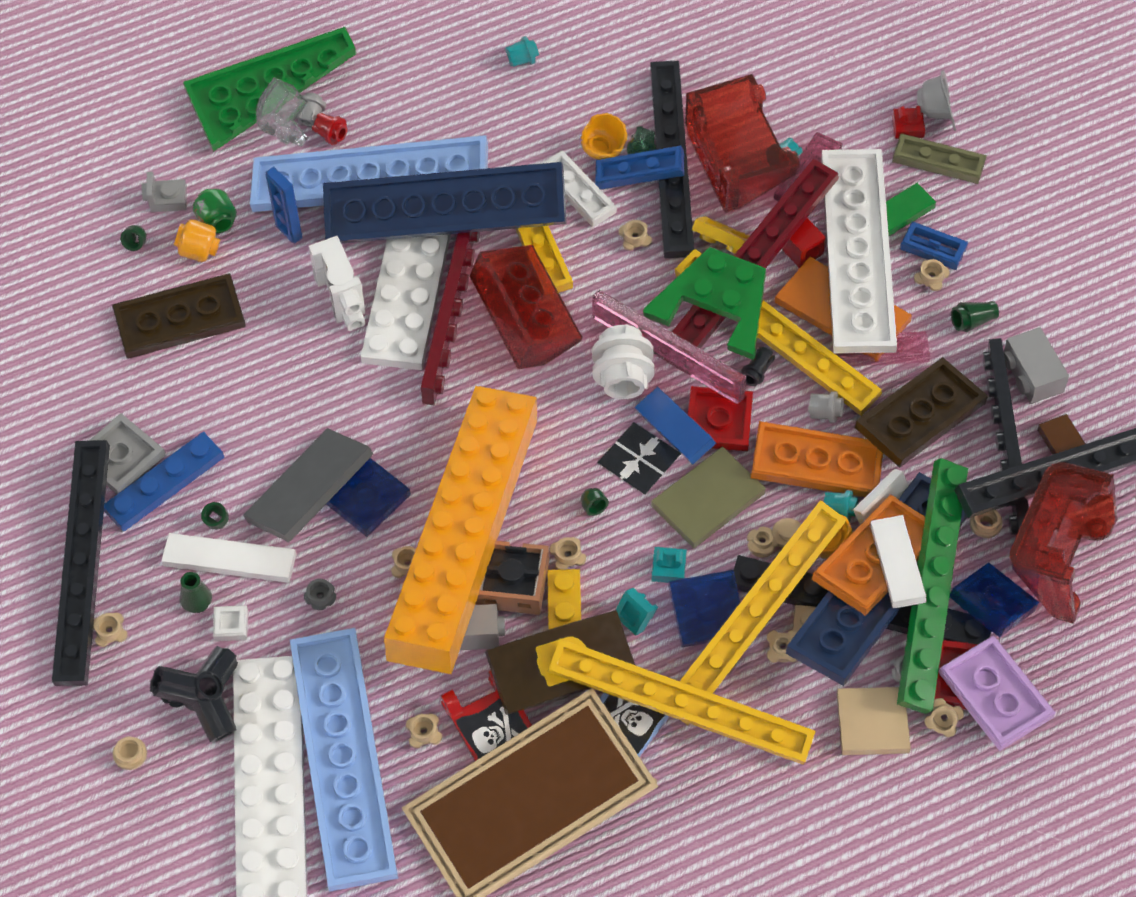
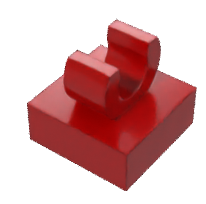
M901 106L900 108L893 109L892 119L895 139H899L900 134L917 138L925 137L924 116L920 106L915 108Z

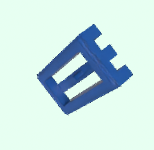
M912 221L901 242L900 250L927 260H938L945 267L957 270L959 262L962 260L963 254L967 249L968 242ZM913 233L916 234V235L922 236V237H924V238H927V239H929V241L926 240V239L920 238V237H918V236H915V235H913ZM940 244H943V245L952 247V248H954V249H957V251H955V250H953V249H950V248H947V247H945V246H942V245H940Z

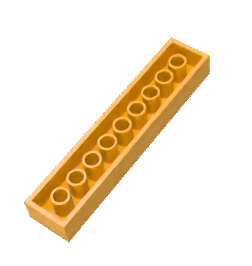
M475 386L384 636L386 661L452 674L495 547V541L498 539L537 424V397Z

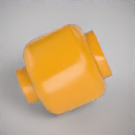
M190 219L186 224H180L174 246L178 247L177 251L180 256L203 263L208 259L209 255H216L221 239L215 238L216 229L214 226Z

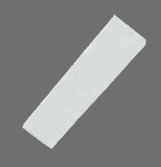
M169 533L162 557V564L164 567L290 583L296 551L290 548Z

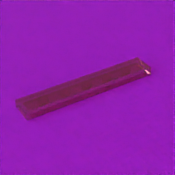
M598 290L593 295L592 318L609 328L626 324L638 328L642 333V337L648 339L653 345L654 355L734 403L738 404L744 399L745 375L603 291Z

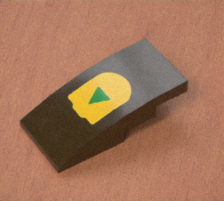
M617 610L552 628L485 651L505 714L509 715L565 699L570 695L591 689L588 686L548 672L560 638L635 665Z

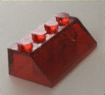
M533 245L479 252L469 276L517 369L546 365L581 342L583 337Z

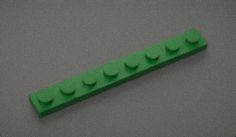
M939 458L933 464L918 569L926 594V603L915 604L911 607L897 705L923 714L933 712L962 515V506L954 489L959 484L967 481L968 468L943 458Z

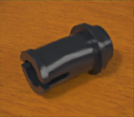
M759 347L755 358L749 364L742 367L741 379L749 386H757V384H761L764 381L765 372L775 360V355H772L773 352L770 349Z

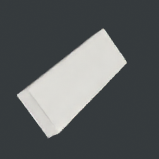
M563 150L542 162L563 163L565 199L592 227L597 226L617 213L616 205Z
M903 515L872 520L871 531L887 583L892 607L899 608L926 603L925 590Z

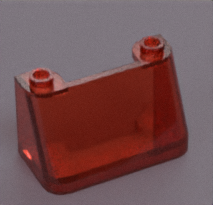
M753 74L686 93L685 126L687 135L725 213L742 208L795 176L797 168L800 167L796 151H791L788 146L780 147L762 111L763 101H766L764 87L762 84L757 83Z
M1065 462L1050 465L1043 474L1010 550V564L1014 572L1049 614L1058 620L1074 624L1080 610L1079 597L1072 587L1075 568L1070 567L1081 538L1093 541L1107 538L1113 531L1118 519L1114 474Z

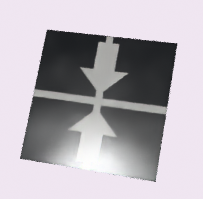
M633 422L597 463L645 495L681 453Z

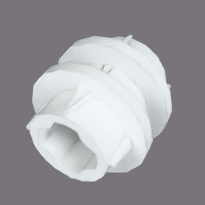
M627 324L616 325L606 329L602 335H599V340L592 347V360L595 363L593 365V379L598 385L603 386L604 392L612 398L619 400L631 399L641 395L644 389H648L647 384L654 377V363L651 361L653 359V345L648 339L642 337L641 331L634 326Z

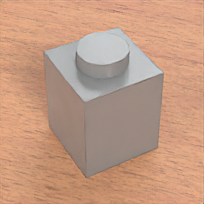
M497 604L474 606L460 650L492 649L499 646V636H505L504 616H498Z

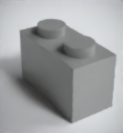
M1041 327L1007 338L1004 348L1006 369L1012 371L1016 378L1019 392L1022 395H1026L1030 404L1065 392L1069 375Z

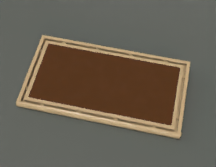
M591 688L403 806L402 810L455 896L486 897L656 789L658 785L657 780L652 777L594 689Z

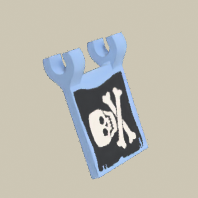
M603 693L600 697V700L639 757L670 717L607 693Z

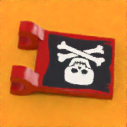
M491 670L488 671V681L494 692L465 707H461L453 689L440 695L443 709L454 723L474 761H477L532 726L524 710L509 715L505 714Z

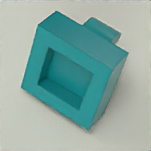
M654 547L652 582L684 584L687 549Z
M631 588L624 592L615 610H617L620 622L636 636L644 632L658 606L649 603L645 599L646 595L644 593H639L634 588Z

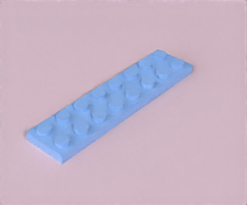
M486 135L255 157L253 161L250 207L253 212L272 210L265 172L273 166L293 184L297 208L324 206L323 183L488 168V140Z
M351 628L290 639L329 892L398 879L356 630Z

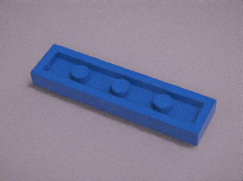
M203 431L104 504V512L122 532L126 531L224 459L223 451Z

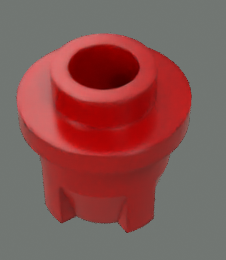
M320 112L317 114L312 131L325 138L327 143L336 145L346 137L347 123L340 116L333 117Z

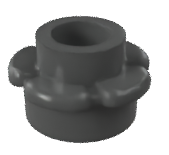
M315 579L308 584L304 593V600L308 605H312L313 609L324 610L326 606L333 605L336 600L335 587L325 579ZM322 593L323 597L319 598L318 594Z

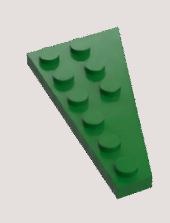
M342 27L184 81L183 85L211 149L215 152L356 55V49L346 27Z

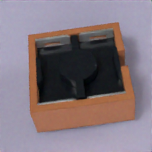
M496 540L475 605L497 604V610L540 615L550 561L549 546L523 543L522 547L510 546V542Z

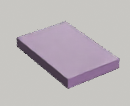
M994 635L939 669L938 673L999 751L1055 716L1056 712Z

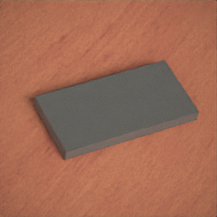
M327 428L243 514L244 518L248 523L289 543L373 455L371 448Z

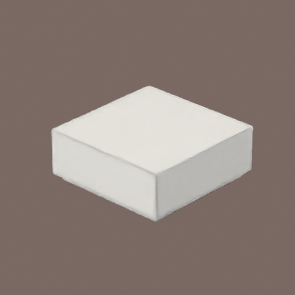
M247 605L214 607V641L247 640Z

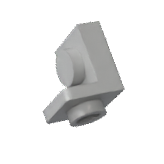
M147 172V181L142 183L141 189L143 201H148L151 212L187 210V185L185 179L155 181L153 172Z

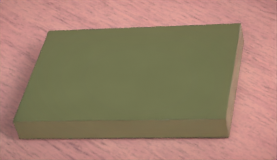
M722 446L651 501V507L695 549L763 496L766 488L757 479L750 478L751 473Z

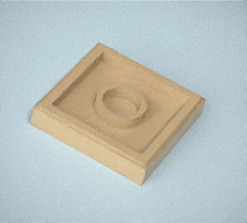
M899 687L837 689L842 755L910 753L907 708L897 705Z

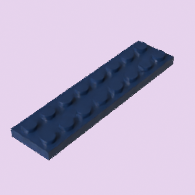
M562 162L323 183L325 240L338 236L341 244L567 224L564 168Z
M919 472L900 496L899 500L921 515L926 516L931 478ZM962 508V515H961L960 527L962 526V524L964 523V521L967 519V516H966V514H965L963 508ZM828 591L789 642L785 654L844 686L901 607H892L888 592L864 616L860 611Z

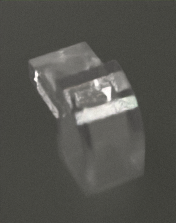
M274 77L262 93L257 104L256 120L259 129L275 136L284 144L288 145L291 142L302 147L308 137L294 120L308 102L293 85Z

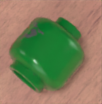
M206 189L198 195L193 203V212L198 221L214 226L216 233L226 232L234 224L237 211L225 191L221 189Z

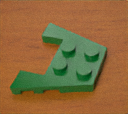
M709 247L644 308L643 315L647 319L669 327L681 303L685 301L737 321L738 324L727 343V349L753 360L756 354V341L759 331L766 268Z

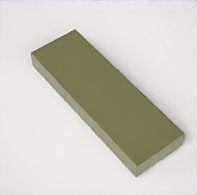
M900 134L892 162L979 184L987 155Z

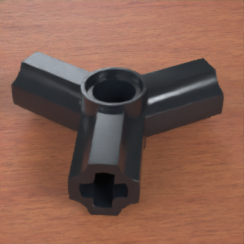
M219 646L215 647L196 674L164 666H158L154 670L150 681V692L153 693V696L181 702L188 709L195 711L209 742L220 741L237 730L221 696L224 685L238 664L236 660L237 655L230 649Z

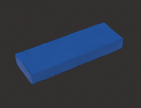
M675 146L596 160L595 185L602 190L684 176V150L682 146Z
M273 166L265 172L275 225L295 244L303 237L293 184Z
M658 386L635 406L637 412L692 465L716 444L713 438Z

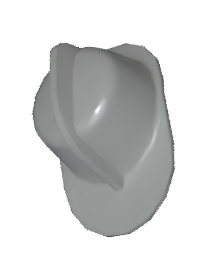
M942 70L941 76L925 81L917 91V106L921 107V112L926 114L928 118L951 120L953 129L956 131L950 107L947 77L945 71Z

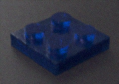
M369 458L326 505L368 537L411 495L410 488L373 459Z
M989 562L953 587L949 597L999 638L1035 612L1040 603Z
M733 570L669 581L668 583L682 648L709 643L741 603Z

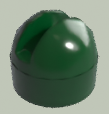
M139 225L128 226L120 236L122 245L130 251L141 249L147 239L146 231Z
M588 488L581 495V505L589 516H596L608 507L609 500L598 488Z
M211 502L203 508L201 519L207 527L218 530L227 524L229 514L221 503ZM212 512L221 517L219 522L210 517Z

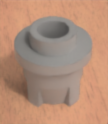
M306 93L298 97L297 104L299 108L296 117L298 124L308 127L314 125L317 114L324 112L326 109V103L322 100L321 96L315 93Z
M831 391L830 394H810L808 412L811 419H829L830 423H836L837 417H842L844 401L843 398L838 397L837 391Z

